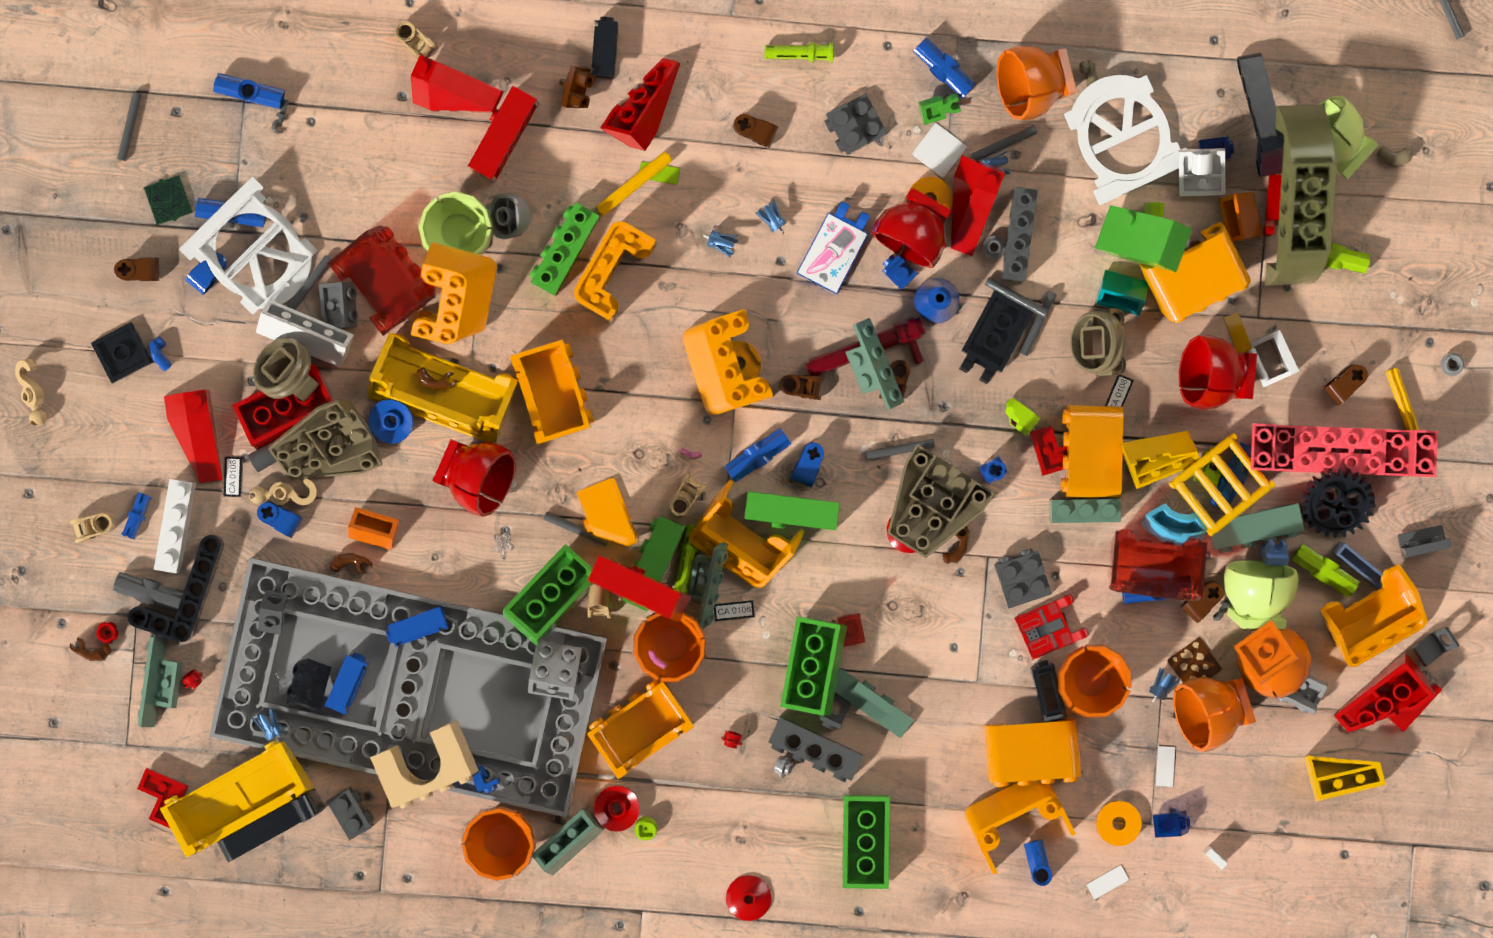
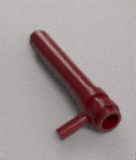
M911 317L905 323L901 324V322L893 324L892 328L877 333L883 350L898 344L902 346L908 343L915 364L924 362L916 341L926 334L920 317L915 319ZM859 340L810 359L805 364L809 375L819 376L850 364L846 351L861 346Z

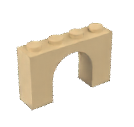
M457 720L430 732L441 761L440 771L434 780L427 781L415 777L409 771L398 745L370 757L392 808L399 805L401 809L414 804L413 799L420 797L421 801L433 796V791L437 789L440 792L453 788L452 783L454 782L466 783L472 780V775L479 771Z

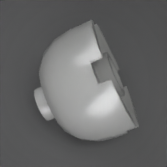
M502 193L494 195L492 197L494 199L486 207L492 220V229L497 234L494 236L500 239H511L521 236L528 229L531 222L529 205L522 197L516 194Z

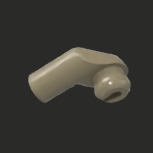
M1091 60L1087 62L1082 61L1079 64V70L1081 73H1086V87L1098 80L1096 67Z
M1383 145L1377 155L1390 165L1398 166L1410 162L1413 152L1409 148L1392 152Z

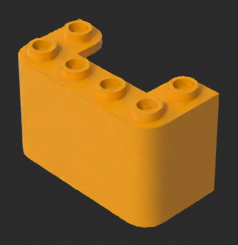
M617 221L613 223L575 286V299L582 306L612 322L618 312L619 304L604 289L626 252L636 258L645 259L652 254L657 241L626 222Z
M563 339L510 356L512 365L517 372L516 376L531 418L532 427L535 428L534 435L537 444L592 428L591 423L595 422L591 409L586 410L584 401L588 400L584 387L579 388L577 380L581 379L578 367L573 366L570 359L574 357L571 345L569 343L565 344Z
M652 681L646 686L647 691L642 694L639 691L628 698V704L623 707L620 704L609 711V717L605 720L600 717L589 726L590 730L587 735L618 779L627 774L632 767H636L662 747L677 739L680 734L688 732L695 726L666 682Z

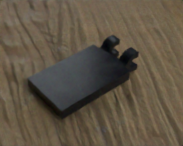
M993 291L961 352L967 355L959 370L967 374L973 362L982 366L985 370L979 381L985 384L989 383L995 370L1002 373L1034 312Z

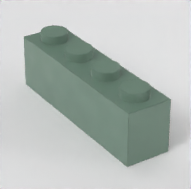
M1299 503L1239 515L1219 532L1209 536L1212 550L1224 553L1232 551L1231 546L1241 545V548L1255 546L1254 541L1263 540V543H1267L1269 539L1277 541L1276 536L1285 535L1286 538L1299 536L1298 531L1304 530Z

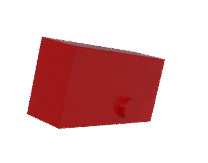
M512 85L500 109H496L490 116L489 121L492 123L468 164L472 171L494 183L496 182L539 105L538 100Z
M316 365L310 366L308 375L316 380L319 386L305 402L293 393L284 398L274 399L259 391L232 405L252 447L258 449L278 439L318 406L334 401L323 375Z
M598 555L587 581L668 619L681 620L690 601V595L645 575L646 570L636 565L630 568L613 559Z

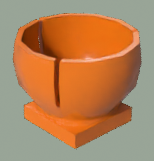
M1014 46L1004 50L998 58L996 71L998 92L1004 107H1006V111L1013 119L1030 120L1047 113L1056 101L1077 93L1066 48L1049 54L1033 46Z
M655 612L645 617L646 620H642L633 638V655L642 672L658 681V678H661L660 682H680L695 674L706 657V638H703L706 635L698 621L685 612L680 621L668 619ZM648 651H655L653 653H655L656 657L666 663L667 666L663 669L656 663L654 664L653 660L649 657Z
M1271 620L1261 628L1252 630L1244 640L1234 646L1238 653L1237 665L1244 684L1260 696L1276 699L1277 697L1283 698L1297 692L1309 678L1312 658L1307 643L1302 636L1289 627L1278 629Z
M1103 644L1079 647L1067 655L1058 672L1059 693L1067 707H1070V710L1086 718L1107 717L1124 705L1131 692L1126 687L1132 688L1131 670L1120 653Z
M1207 677L1192 678L1180 684L1174 690L1173 707L1176 721L1184 738L1192 748L1194 747L1198 751L1207 752L1215 750L1228 742L1234 736L1239 726L1250 725L1256 722L1243 678L1221 681Z
M502 806L481 810L467 823L461 839L463 842L461 845L464 858L469 866L479 876L495 881L518 876L530 865L536 847L530 823L518 811Z

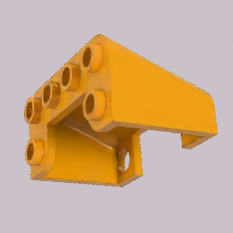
M1221 222L1200 232L1205 241L1184 251L1176 273L1139 263L1158 309L1169 321L1180 323L1188 316L1204 311L1209 305L1224 301L1229 295L1248 288L1251 278L1226 227Z
M1066 405V409L1062 411V423H1066L1068 432H1064L1063 444L1067 446V455H1063V469H1067V474H1065V478L1060 480V492H1064V497L1121 498L1123 407Z
M1075 718L1043 723L984 725L987 775L989 782L993 783L995 787H1007L1009 782H1018V785H1031L1034 780H1041V784L1055 783V779H1062L1064 782H1076L1078 777L1082 776Z

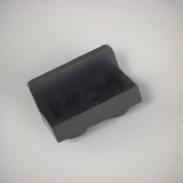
M309 658L298 660L292 670L293 679L287 689L286 695L288 698L286 703L289 705L298 704L311 710L319 711L331 667Z

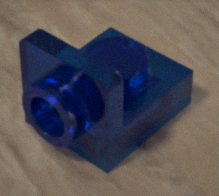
M1228 135L1198 141L1199 149L1225 148V160H1229L1231 154H1234L1233 141L1229 140Z
M1186 810L1153 815L1155 838L1183 836L1189 832L1190 818L1187 816Z

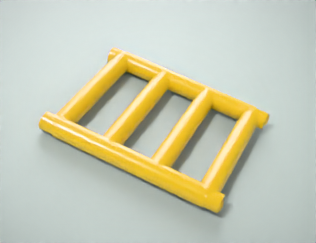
M1235 433L1227 436L1169 483L1170 487L1176 488L1206 525L1208 528L1206 531L1209 536L1219 532L1276 486L1272 480L1268 481L1260 470H1251V458L1236 441L1238 437ZM1228 447L1232 449L1261 486L1251 495L1219 455ZM1210 461L1216 465L1243 499L1234 508L1230 506L1203 472L1202 468ZM1191 476H1196L1225 513L1218 521H1213L1184 484Z

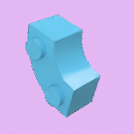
M1166 504L1147 513L1141 522L1151 535L1173 545L1198 543L1204 540L1207 535L1206 530L1208 529L1195 512L1180 514L1171 510Z

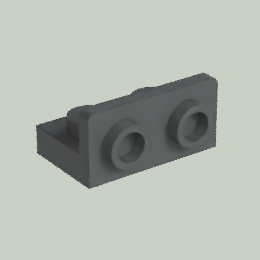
M354 282L319 284L321 321L339 329L356 328L358 326V312L356 310L357 293Z
M1442 525L1402 533L1397 536L1401 555L1406 558L1452 548L1450 539L1445 538Z
M351 787L326 801L349 841L374 826L372 823L374 818L368 809L364 810L360 803L363 801L357 789L353 790Z

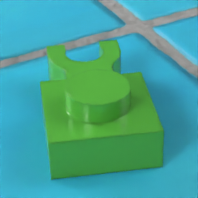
M950 94L943 100L939 95L918 102L924 125L946 119V113L961 112L958 103L952 105V103L959 101L957 94Z

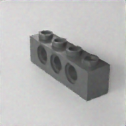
M1021 187L1013 189L1001 275L1002 280L1026 281L1038 190Z
M779 716L768 740L772 744V749L780 753L786 750L793 754V759L802 763L805 760L814 763L813 768L824 773L827 769L834 773V778L846 782L847 779L852 781L863 758V754ZM791 735L799 736L801 739L800 744L796 747H791L787 743L788 737ZM813 744L821 747V753L815 757L808 753V748ZM833 754L840 755L842 757L841 764L832 766L829 763L830 756Z

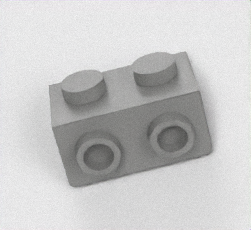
M1309 674V678L1297 692L1278 699L1282 702L1296 705L1299 710L1305 713L1315 714L1317 705L1328 688V683Z

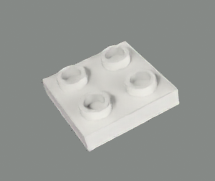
M1225 148L1179 150V196L1226 195Z

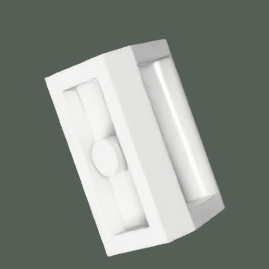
M1280 330L1251 342L1252 349L1247 351V353H1257L1256 372L1263 387L1299 372ZM1268 340H1271L1286 371L1269 379L1254 347Z

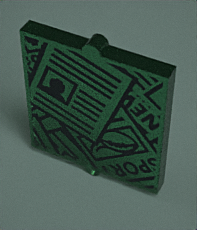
M180 175L166 180L160 179L159 182L144 187L157 225L171 220L177 221V218L193 213Z

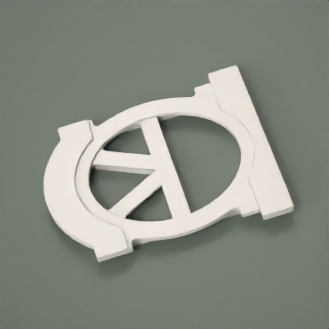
M1113 75L1099 79L1081 92L1071 111L1064 113L1070 130H1077L1082 156L1089 167L1098 175V179L1094 180L1098 189L1094 190L1093 193L1099 205L1179 169V150L1187 149H1180L1177 142L1171 143L1170 129L1166 116L1159 105L1150 97V93L1154 92L1147 75L1139 79L1127 75ZM1114 98L1125 99L1122 131L1095 113L1100 105ZM1137 101L1144 105L1153 117L1132 127L1134 102ZM1093 122L1112 137L1090 146L1088 138L1089 123ZM1158 125L1160 134L1158 152L1151 164L1137 173L1119 174L1104 167L1094 156Z
M251 177L179 248L189 260L193 257L200 263L206 260L218 281L230 291L243 297L240 303L251 314H254L258 309H264L269 299L283 304L294 297L307 280L312 256L317 252V249L306 238L299 240L294 228L281 213L263 204V201L266 199L260 193L263 187L254 177ZM244 213L260 214L274 221L275 223L224 272L216 255V239L222 226L232 217ZM283 230L289 243L290 252L265 247V245ZM257 254L288 262V267L277 281L266 286L263 281ZM248 262L255 283L254 287L239 284L232 279Z

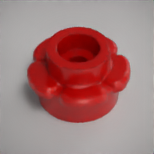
M113 622L100 623L96 631L97 638L105 644L112 643L119 636V631L116 629L117 625Z
M196 669L188 672L181 680L185 684L184 688L190 687L195 689L203 681L201 679L202 673H199Z
M726 730L724 736H721V739L725 741L724 745L737 749L738 745H743L741 742L743 735L737 732Z

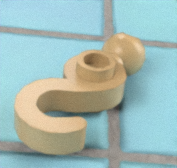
M23 359L18 361L15 367L17 380L23 386L21 399L27 406L31 407L32 411L29 414L30 423L34 426H41L47 420L46 412L40 408L44 398V391L27 374V371L37 370L36 363L32 359Z
M304 479L303 483L309 488L310 494L307 498H301L290 485L278 482L273 484L270 490H265L261 486L253 487L249 492V498L254 504H261L266 499H271L273 503L283 505L292 499L298 505H308L315 501L318 490L312 480ZM251 493H255L254 499L251 498Z

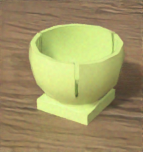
M1332 96V98L1330 97L1318 105L1323 106L1330 123L1335 148V160L1337 162L1336 175L1349 179L1376 149L1378 144L1372 138L1364 136L1363 119L1352 103L1343 96Z
M458 191L439 195L441 200L435 197L423 209L418 227L425 250L428 252L433 242L481 255L489 247L493 230H491L493 224L489 210L475 196Z
M1236 560L1227 563L1224 573L1225 592L1233 607H1228V616L1238 626L1245 629H1259L1271 620L1278 629H1286L1287 620L1282 617V613L1295 599L1298 588L1297 570L1289 566L1265 565L1264 561Z

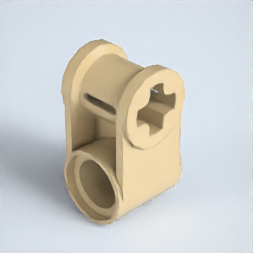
M402 21L395 27L396 37L417 60L420 55L426 57L432 49L436 50L438 48L424 33H421L408 21ZM405 26L412 29V34L408 38L400 36V30Z
M687 472L671 500L670 510L672 514L677 517L685 516L690 511L694 502L698 500L707 484L705 482L700 483L690 477V473ZM687 484H690L691 486L695 487L697 490L691 488V487L688 486ZM677 500H683L687 505L686 510L682 513L676 512L673 508Z
M107 512L71 520L70 524L73 525L77 537L75 542H83L112 532L117 526L116 517ZM102 517H106L109 521L107 529H103L100 526V519Z
M595 584L591 585L588 597V618H591L593 615L611 618L612 598H610V591Z

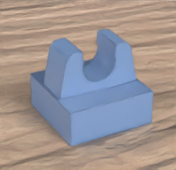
M1269 539L1266 544H1261L1259 552L1265 565H1288L1289 557L1285 540L1281 539L1280 544H1274L1273 539Z

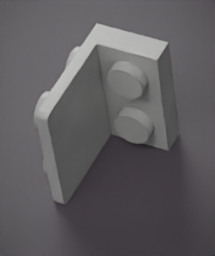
M541 641L535 647L528 693L573 700L582 648Z

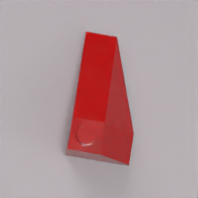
M423 55L419 56L410 75L413 103L430 111L448 110L450 112L494 113L504 93L500 89Z
M662 58L643 77L644 82L636 90L631 89L628 93L630 97L621 106L617 104L611 110L600 128L625 145L646 151L658 132L680 63Z
M964 155L961 156L954 174L951 249L973 256L1005 175V170Z
M203 389L164 396L167 420L199 483L223 480L210 390Z
M1404 653L1334 714V717L1348 732H1352L1373 725L1375 722L1389 717L1390 719L1396 717L1397 714L1414 711L1433 698L1435 693L1421 669Z

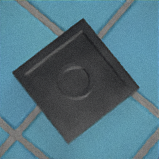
M133 322L91 342L111 384L153 363Z

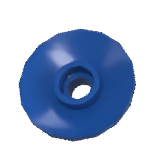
M394 399L382 400L375 404L370 411L368 419L370 430L374 436L382 442L389 444L399 443L406 439L411 433L414 423L409 408L402 402ZM394 416L397 420L396 423L391 422L389 417Z

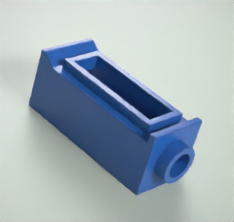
M442 606L388 625L389 630L386 631L389 643H394L395 647H398L399 642L401 645L439 632L441 628L447 629L449 625Z
M356 652L353 655H346L326 701V707L345 715L349 713L348 707L352 705L367 668L365 666L370 664L365 661V656Z

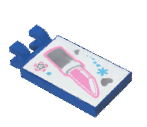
M841 201L835 215L828 212L796 273L835 294L838 293L869 234L863 231L870 215L862 212L856 223L847 219L844 216L850 205Z

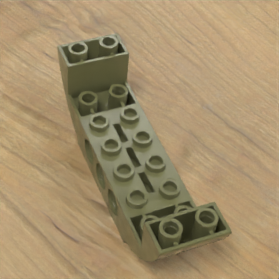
M1322 105L1277 106L1275 129L1285 135L1276 263H1267L1265 285L1312 284L1323 273L1328 255L1331 253L1337 172L1333 135L1327 114Z

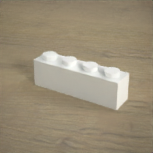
M270 299L260 314L256 333L273 340L285 337L294 338L308 349L311 356L337 367H341L347 357L354 335Z
M169 479L154 570L176 574L181 573L196 483Z

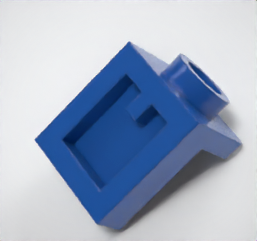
M900 254L896 257L891 255L883 263L885 268L882 272L900 290L917 275L902 259Z
M475 762L479 771L472 775V780L478 792L484 790L486 794L497 789L496 784L501 781L500 778L497 777L486 782L485 778L488 775L484 766H479Z

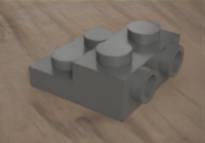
M866 93L826 114L827 119L824 120L829 132L834 131L838 138L835 141L841 153L845 151L847 156L888 134Z
M1032 548L1019 552L1020 556L1011 559L1010 555L997 559L998 564L994 565L1008 609L1052 594L1038 551L1033 552Z

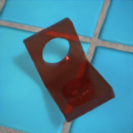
M860 612L837 616L838 624L847 625L843 647L865 643Z

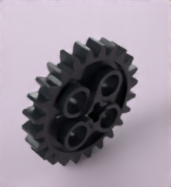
M1339 467L1337 473H1334L1333 469L1330 468L1328 475L1321 471V478L1313 476L1314 484L1306 483L1308 490H1302L1304 498L1300 499L1302 505L1300 509L1301 513L1304 514V521L1308 522L1310 529L1315 527L1317 534L1323 530L1325 537L1330 532L1333 533L1334 538L1337 537L1338 533H1342L1343 537H1346V531H1350L1354 535V528L1357 527L1362 530V522L1369 523L1368 516L1374 515L1372 508L1376 507L1371 484H1368L1366 477L1361 479L1359 472L1352 476L1350 468L1346 473H1343L1341 467ZM1335 488L1333 492H1326L1328 489ZM1357 494V496L1349 498L1350 495ZM1321 508H1327V510L1323 512L1319 511ZM1343 514H1349L1347 517H1340Z

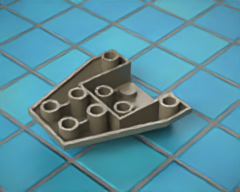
M337 399L318 406L268 446L269 451L290 480L360 474L380 467L383 464L374 434L351 400Z
M917 444L905 462L887 534L927 558L982 514L995 493Z

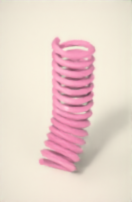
M682 447L680 449V453L688 458L697 459V457H702L700 452L693 453L687 449H682Z
M648 651L649 657L653 660L654 664L656 663L663 669L667 666L666 663L656 657L655 653H653L655 651Z

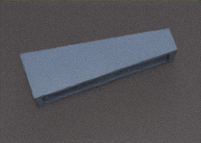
M1339 541L1331 552L1374 587L1380 589L1383 574L1346 543Z

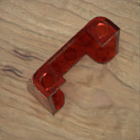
M379 225L365 231L328 262V265L340 281L351 278L377 312L369 319L382 336L394 330L436 297L434 285L428 284L423 280L421 268L412 262L405 247L399 245L394 238V233L387 226Z
M1121 529L1116 531L1111 541L1109 589L1121 593L1183 601H1199L1204 591L1207 542H1201L1198 538H1189L1188 541L1179 547L1170 542L1156 544L1147 539L1137 541V535L1133 534L1132 530Z

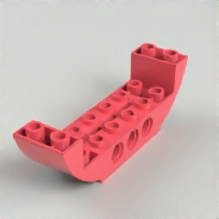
M1253 424L1251 470L1321 473L1323 471L1324 473H1329L1330 468H1332L1334 473H1337L1339 467H1341L1343 473H1346L1350 468L1352 474L1359 472L1362 475L1436 477L1438 431Z

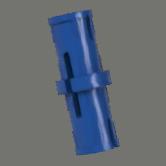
M138 492L132 510L128 511L127 515L129 517L121 535L135 540L140 524L146 518L144 514L152 499L151 496Z

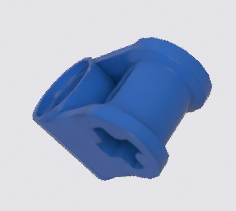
M216 252L217 258L219 257V264L225 270L227 266L226 258L224 255ZM204 260L191 270L185 281L204 295L217 278L212 273L207 261Z
M811 442L804 447L791 475V480L812 488L824 457V450L820 444ZM814 447H817V452L820 455L810 459V454L807 452L808 449L813 450Z
M271 502L261 504L257 510V516L262 522L290 538L293 537L303 519L297 514ZM272 507L271 512L274 515L273 517L268 516L266 519L264 517L265 513L262 511L264 508Z

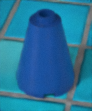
M931 278L918 287L914 297V304L918 314L924 320L931 323H943L950 320L958 311L960 296L958 290L950 281L943 278ZM940 294L944 299V301L941 303L937 302L935 299L936 295Z

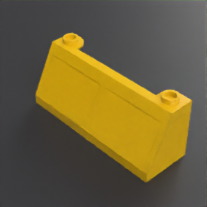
M389 332L369 378L367 398L377 402L386 399L400 401L409 408L414 416L484 442L496 444L516 392L518 380L506 373L492 378L410 347V343L404 335ZM424 367L435 380H441L445 373L453 372L454 375L448 377V383L458 381V384L453 388L433 390L419 384V377L416 373L418 369Z
M275 740L264 746L266 750L260 755L179 799L175 795L164 801L166 806L160 808L186 857L199 853L315 789L312 781L285 741L278 743Z

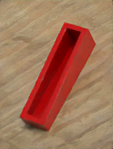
M1436 683L1430 685L1435 693L1433 698L1418 709L1397 714L1396 717L1389 720L1404 732L1442 691Z

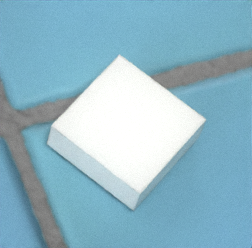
M1207 846L1203 851L1221 870L1227 865V862L1211 846Z

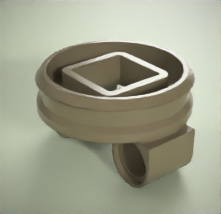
M1120 309L1093 310L1082 315L1074 325L1070 338L1071 352L1077 365L1085 372L1095 373V376L1122 375L1125 372L1126 361L1123 357L1125 335L1122 328L1125 318ZM1093 330H1102V355H1093Z
M285 337L271 342L261 351L254 364V383L260 391L270 398L280 399L293 393L305 402L319 386V383L308 375L311 366V356L308 349L294 338Z

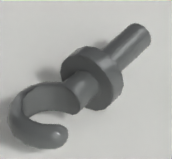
M283 99L281 110L276 114L278 120L272 123V130L276 134L283 133V130L276 131L274 125L276 123H283L284 119H287L286 110L289 103L287 99Z
M1228 597L1225 602H1220L1222 606L1219 608V614L1217 616L1213 615L1214 621H1219L1224 616V611L1230 607L1229 604L1231 602Z

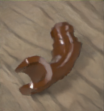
M424 367L418 369L416 373L419 377V384L433 390L453 388L458 384V381L448 383V377L454 375L453 372L445 373L441 380H435Z
M966 526V534L964 536H959L958 533L955 534L959 539L958 547L942 555L944 563L949 564L953 562L957 564L967 552L970 531Z
M345 553L334 556L335 558L330 564V569L336 573L345 565L347 566L348 563H354L357 565V570L360 573L366 574V570L362 568V563L366 562L371 567L373 565L366 557L354 553Z
M77 637L81 644L79 649H76L70 643L71 651L89 661H106L107 656L113 650L109 644H104L101 648L90 651L85 647V640Z

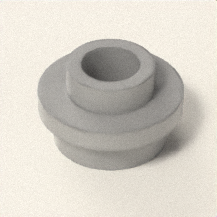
M997 236L988 237L982 245L983 253L990 259L1001 257L1005 252L1004 241ZM992 243L998 245V250L995 252L990 250V244Z
M1449 353L1441 360V369L1446 375L1456 376L1464 368L1462 357L1456 353ZM1450 360H1453L1456 364L1454 369H1450L1448 366Z
M787 755L778 758L774 772L779 777L784 778L792 772L794 763L791 762V757Z

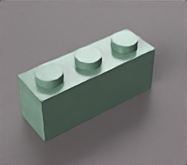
M1121 499L1049 500L1050 523L1121 522Z
M581 809L534 851L533 858L544 872L554 875L604 829L591 813Z

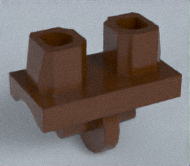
M570 66L567 79H560L559 85L565 87L561 106L565 108H588L590 99L585 95L586 88H591L595 81V76L590 74V68Z

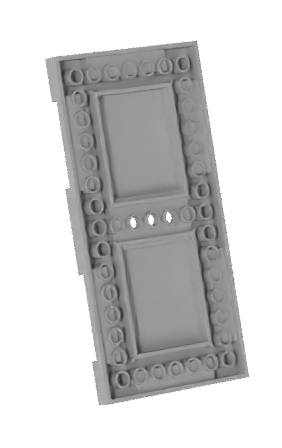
M249 558L209 737L265 749L264 746L276 739L274 737L267 741L264 737V732L252 718L261 725L257 716L264 714L272 725L269 710L274 708L278 725L283 733L277 736L279 743L285 741L296 757L377 775L370 757L398 745L409 771L415 777L428 781L434 780L437 777L441 766L440 756L430 732L457 720L474 761L479 766L483 765L488 775L485 778L486 782L497 777L501 781L496 784L497 789L486 794L484 790L478 792L473 780L460 784L459 781L452 783L453 788L447 791L567 817L608 638L555 626L542 641L582 648L574 699L567 700L528 693V686L536 645L502 614L298 569L261 559ZM265 590L288 594L283 610L281 634L258 631L259 610ZM272 597L268 599V602L271 604H278L281 602V600L279 598ZM442 606L449 628H441L439 632L403 645L399 642L398 647H395L394 643H389L386 631L389 630L388 625ZM356 652L365 656V661L370 664L365 666L367 668L352 705L348 707L349 713L345 715L326 707L325 704L346 655H353ZM309 658L331 667L319 711H314L298 704L289 705L286 703L288 698L286 695L287 689L293 679L292 670L298 660ZM410 659H417L419 661L420 668L418 671L412 672L408 669L407 663ZM405 681L414 683L415 690L412 694H406L403 691L402 685ZM405 703L409 706L410 713L407 716L398 714L397 707L399 704Z

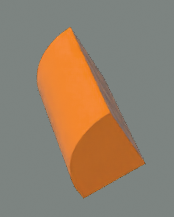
M1253 191L1219 198L1224 226L1232 242L1262 236Z
M355 507L348 526V538L392 551L399 519Z

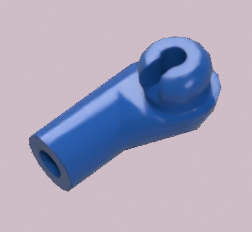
M157 337L155 340H151L149 344L152 359L164 372L172 364L161 350L166 346L165 341L161 337Z

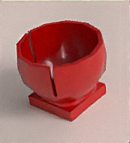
M911 187L904 202L883 211L875 221L871 233L877 241L897 255L905 244L906 247L901 254L903 258L926 268H934L941 259L946 245L943 224L952 210Z
M1197 335L1192 338L1182 353L1178 371L1179 387L1183 401L1194 408L1215 409L1231 399H1253L1257 353H1239L1229 342L1212 335Z
M450 439L432 481L450 488L457 503L471 514L481 517L488 516L501 506L500 503H503L511 488L516 472V458L512 451L499 444L484 442L469 446Z

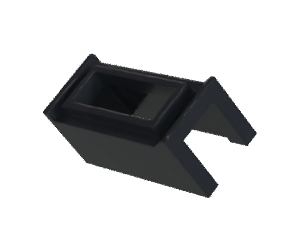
M600 17V20H595V24L598 26L594 27L591 66L594 70L591 74L595 78L614 79L619 24L617 21H614L613 17Z
M1048 660L1034 663L1035 667L1030 668L1043 721L1050 722L1066 718L1067 714L1062 696L1059 693V683L1054 663H1048ZM1048 673L1051 675L1059 707L1050 711L1047 709L1040 675Z

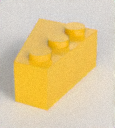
M1188 431L1121 443L1126 468L1136 489L1181 472L1199 459L1198 450Z
M1314 756L1304 757L1315 802L1386 785L1380 762Z

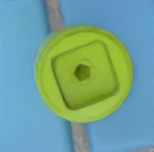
M651 817L639 818L635 822V835L641 840L653 839L657 834L656 821Z

